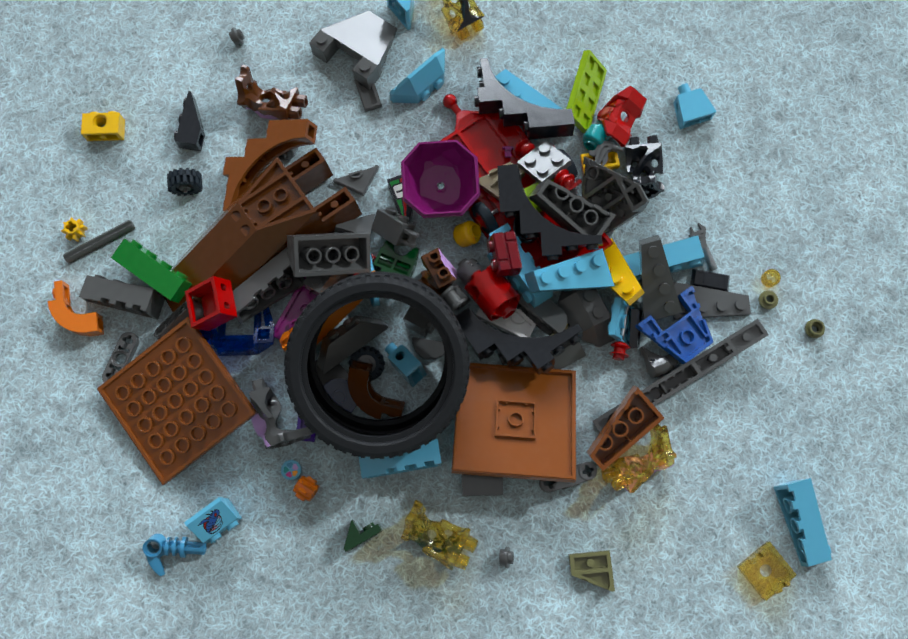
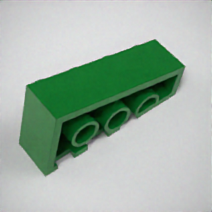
M123 239L111 258L170 301L179 303L185 295V291L192 285V283L186 280L188 277L180 271H174L171 264L164 260L161 261L157 258L158 255L145 249L138 241Z

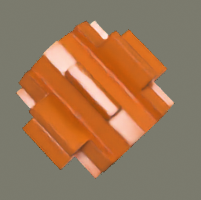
M302 476L295 484L293 491L300 500L310 502L320 486L316 484L317 481L312 477L307 476L306 478Z

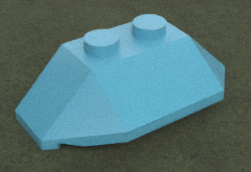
M441 48L402 80L397 87L389 92L390 100L393 103L418 104L422 100H427L433 90L440 89L444 84L445 49Z

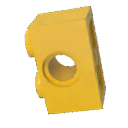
M119 112L82 113L81 135L87 141L124 140L125 119Z

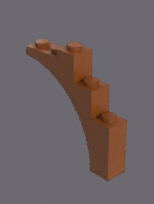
M309 119L269 120L266 138L247 139L244 157H226L223 175L228 177L223 202V211L247 189L263 169L276 157L294 148L315 144L318 126Z

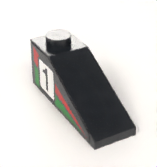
M401 175L387 179L388 188L398 214L408 217L409 221L412 222L413 209L403 201Z

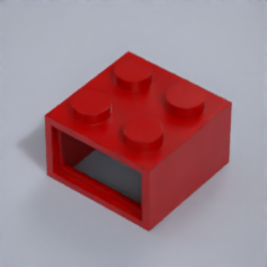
M212 276L185 291L191 328L210 331L238 317L231 280ZM192 296L199 297L202 300L204 317L196 321Z

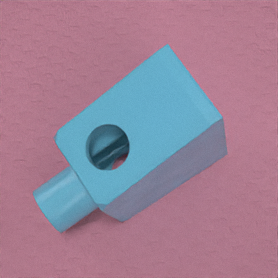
M688 83L678 87L680 94L676 97L673 104L679 129L713 118L716 110L702 89L699 88L691 91Z
M392 342L386 346L385 351L389 354L387 358L391 365L412 388L427 375L422 363L404 345L397 347Z

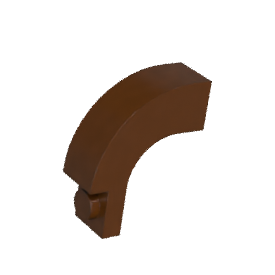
M354 360L349 368L348 388L355 404L363 412L377 419H381L383 413L391 417H401L405 402L378 394L371 384L373 365Z

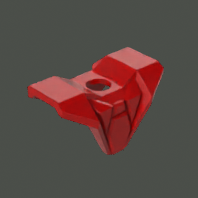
M629 86L614 95L603 109L599 111L597 120L603 123L606 135L611 136L621 147H625L630 140L632 125L636 118L641 117L647 99L634 87ZM625 112L627 117L622 121L621 113Z

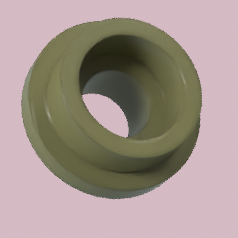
M767 290L759 295L758 301L764 309H773L778 304V296L773 291ZM766 297H770L772 302H768Z
M812 319L806 323L805 332L811 338H819L825 332V325L820 320ZM812 326L817 328V332L812 330Z

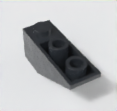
M188 91L187 97L183 101L184 108L182 114L179 115V127L174 133V140L179 148L201 152L205 132L196 99L192 92Z

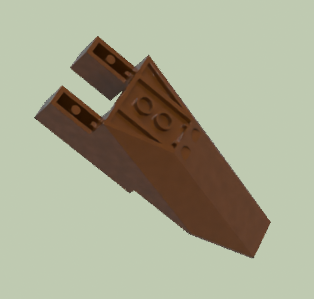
M314 148L287 167H284L279 158L276 157L198 238L172 269L176 272L180 271L188 277L186 280L192 283L190 288L212 276L231 280L232 290H235L282 250L287 248V235L335 233L334 230L337 224L356 219L362 215V212L346 187L316 207H313L305 196L307 192L333 176L326 160L317 148ZM186 295L183 296L179 303L170 301L163 296L172 312L186 301ZM192 296L200 303H202L201 298Z

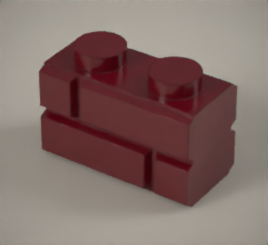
M515 232L493 233L490 240L487 241V250L489 253H492L493 257L491 259L492 271L496 272V277L520 274L522 263Z

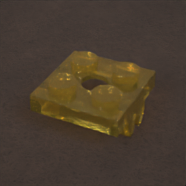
M766 541L736 566L764 601H767L774 594L781 593L783 591L782 588L788 587L790 581L797 576L770 541ZM764 564L771 568V574L768 577H764L760 573V567Z

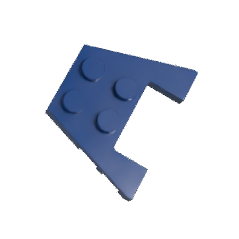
M690 286L678 295V300L688 313L670 327L662 331L651 315L635 326L681 364L687 363L714 342L707 322L702 318L699 310L701 306L700 303L697 304L693 286Z

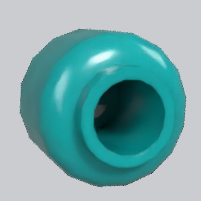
M592 124L583 135V145L586 149L593 151L598 145L608 141L610 136L606 135L603 124Z

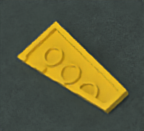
M611 238L610 240L613 242V245L603 251L614 286L609 288L631 306L645 292Z

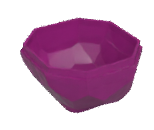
M458 140L419 142L401 161L403 201L424 219L463 216L480 196L478 157ZM439 184H443L444 188L438 189L437 186Z

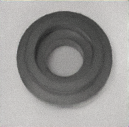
M233 27L231 32H229L231 40L236 46L244 44L243 39L245 37L242 31Z
M505 547V549H500L499 563L500 566L509 568L510 564L514 562V552L510 551V547Z

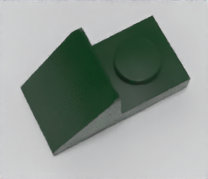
M351 520L344 545L345 552L381 533L383 530L380 524L374 525L372 522L362 528L364 532L361 533L355 521Z

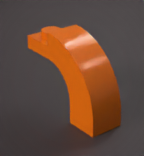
M62 280L54 281L52 293L55 300L48 301V307L56 322L67 330L81 336L104 335L103 316L97 312L86 314L74 313L70 302L69 285Z

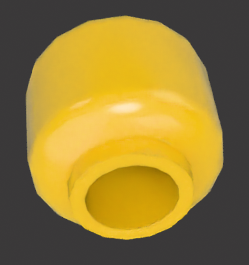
M470 220L456 225L453 231L455 242L464 248L478 243L481 237L479 225Z

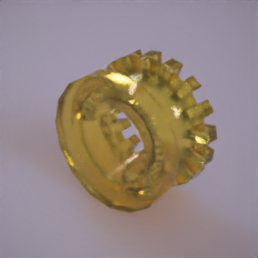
M769 269L761 276V282L766 287H774L781 279L779 272L775 269ZM767 274L774 276L775 282L768 280Z

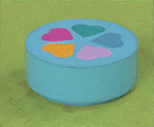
M288 460L281 467V474L287 480H296L302 473L300 463L295 460Z

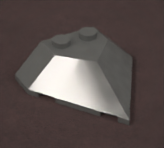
M584 157L585 176H583L582 197L586 201L602 207L603 210L616 215L604 231L605 234L617 229L644 211L649 200L640 184Z

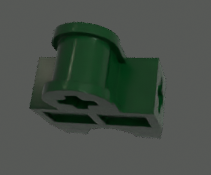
M386 241L373 263L374 270L399 273L412 277L417 265L420 248L415 247L406 255L400 256L394 252L393 248L395 245Z

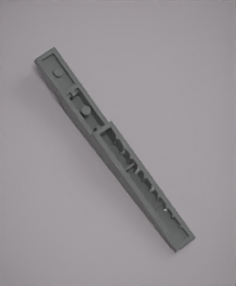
M756 319L641 391L655 406L769 334L761 322ZM619 405L592 421L599 433Z

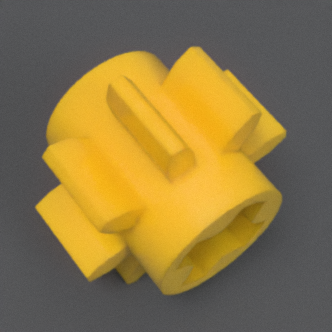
M71 217L67 222H63L64 229L61 232L66 234L65 238L69 241L74 239L79 242L80 238L86 237L85 231L88 228L83 225L84 222L81 219L76 221Z

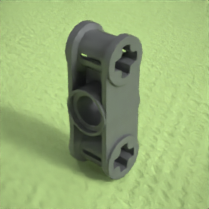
M459 285L450 286L440 295L452 311H459L471 301Z
M584 462L576 465L575 483L553 481L554 484L551 485L550 489L549 486L544 485L546 481L540 480L539 487L547 493L567 489L595 478L597 468L591 462ZM585 466L587 469H591L589 477L587 474H583L582 472L583 470H585Z

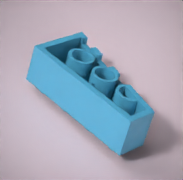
M506 69L495 76L505 89L528 103L541 107L562 109Z
M811 478L774 486L801 566L810 567L832 560L831 549L827 542Z

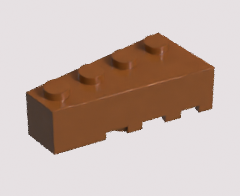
M633 385L587 450V453L604 471L660 423L664 417L643 392Z

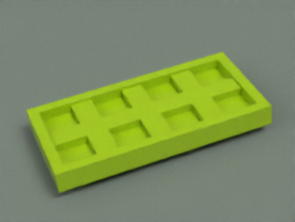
M591 50L583 51L566 109H572L575 126L582 133H585L592 124L607 72L606 68Z

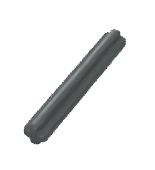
M127 220L64 253L63 257L66 262L72 263L135 230V226L131 220Z

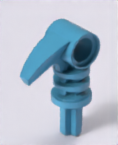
M153 534L143 544V552L147 557V561L159 576L165 575L161 556H169L170 553H172V556H176L179 553L181 558H185L187 554L204 555L207 550L206 543L188 541V537H183L181 541L178 537H175L174 540H172V537H168L166 540L162 534ZM151 542H156L159 545V549H154L151 546Z

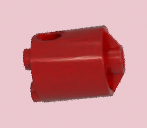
M491 265L485 270H477L471 275L472 280L464 289L490 321L501 317L507 319L516 311L520 295L505 277H496V272L492 271Z

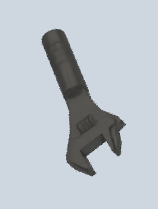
M698 223L697 225L700 230L694 232L692 227H690L689 238L699 237L710 271L716 270L718 267L706 243V227Z

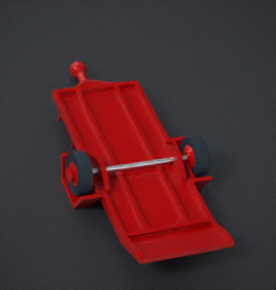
M447 94L443 98V105L448 109H452L456 115V126L454 132L440 141L458 140L477 156L479 178L488 175V171L497 168V166L509 162L517 164L521 156L515 153L516 144L520 140L528 139L519 126L503 127L502 119L499 120L498 113L479 114V111H461L457 105V98L453 94ZM502 147H514V150H511V158H505V150H502ZM558 149L569 159H571V157L564 150ZM571 159L572 165L567 170L569 174H573L576 178L578 175L577 168ZM526 173L521 179L524 189L537 183ZM574 179V185L569 190L581 184V179ZM480 188L479 198L471 205L468 211L473 221L479 225L485 237L489 240L491 232L507 223L511 227L510 231H513L515 218L503 216L500 213L499 200ZM544 211L540 213L544 218L549 220L551 223L558 227H561ZM603 232V246L598 247L599 249L603 248L604 251L613 245V242ZM541 236L533 243L525 244L521 242L520 244L525 253L529 252L532 255L535 267L540 266V268L596 251L587 250L586 247L578 248L579 251L567 252L566 249H563L564 257H559L558 261H547V258L542 256Z

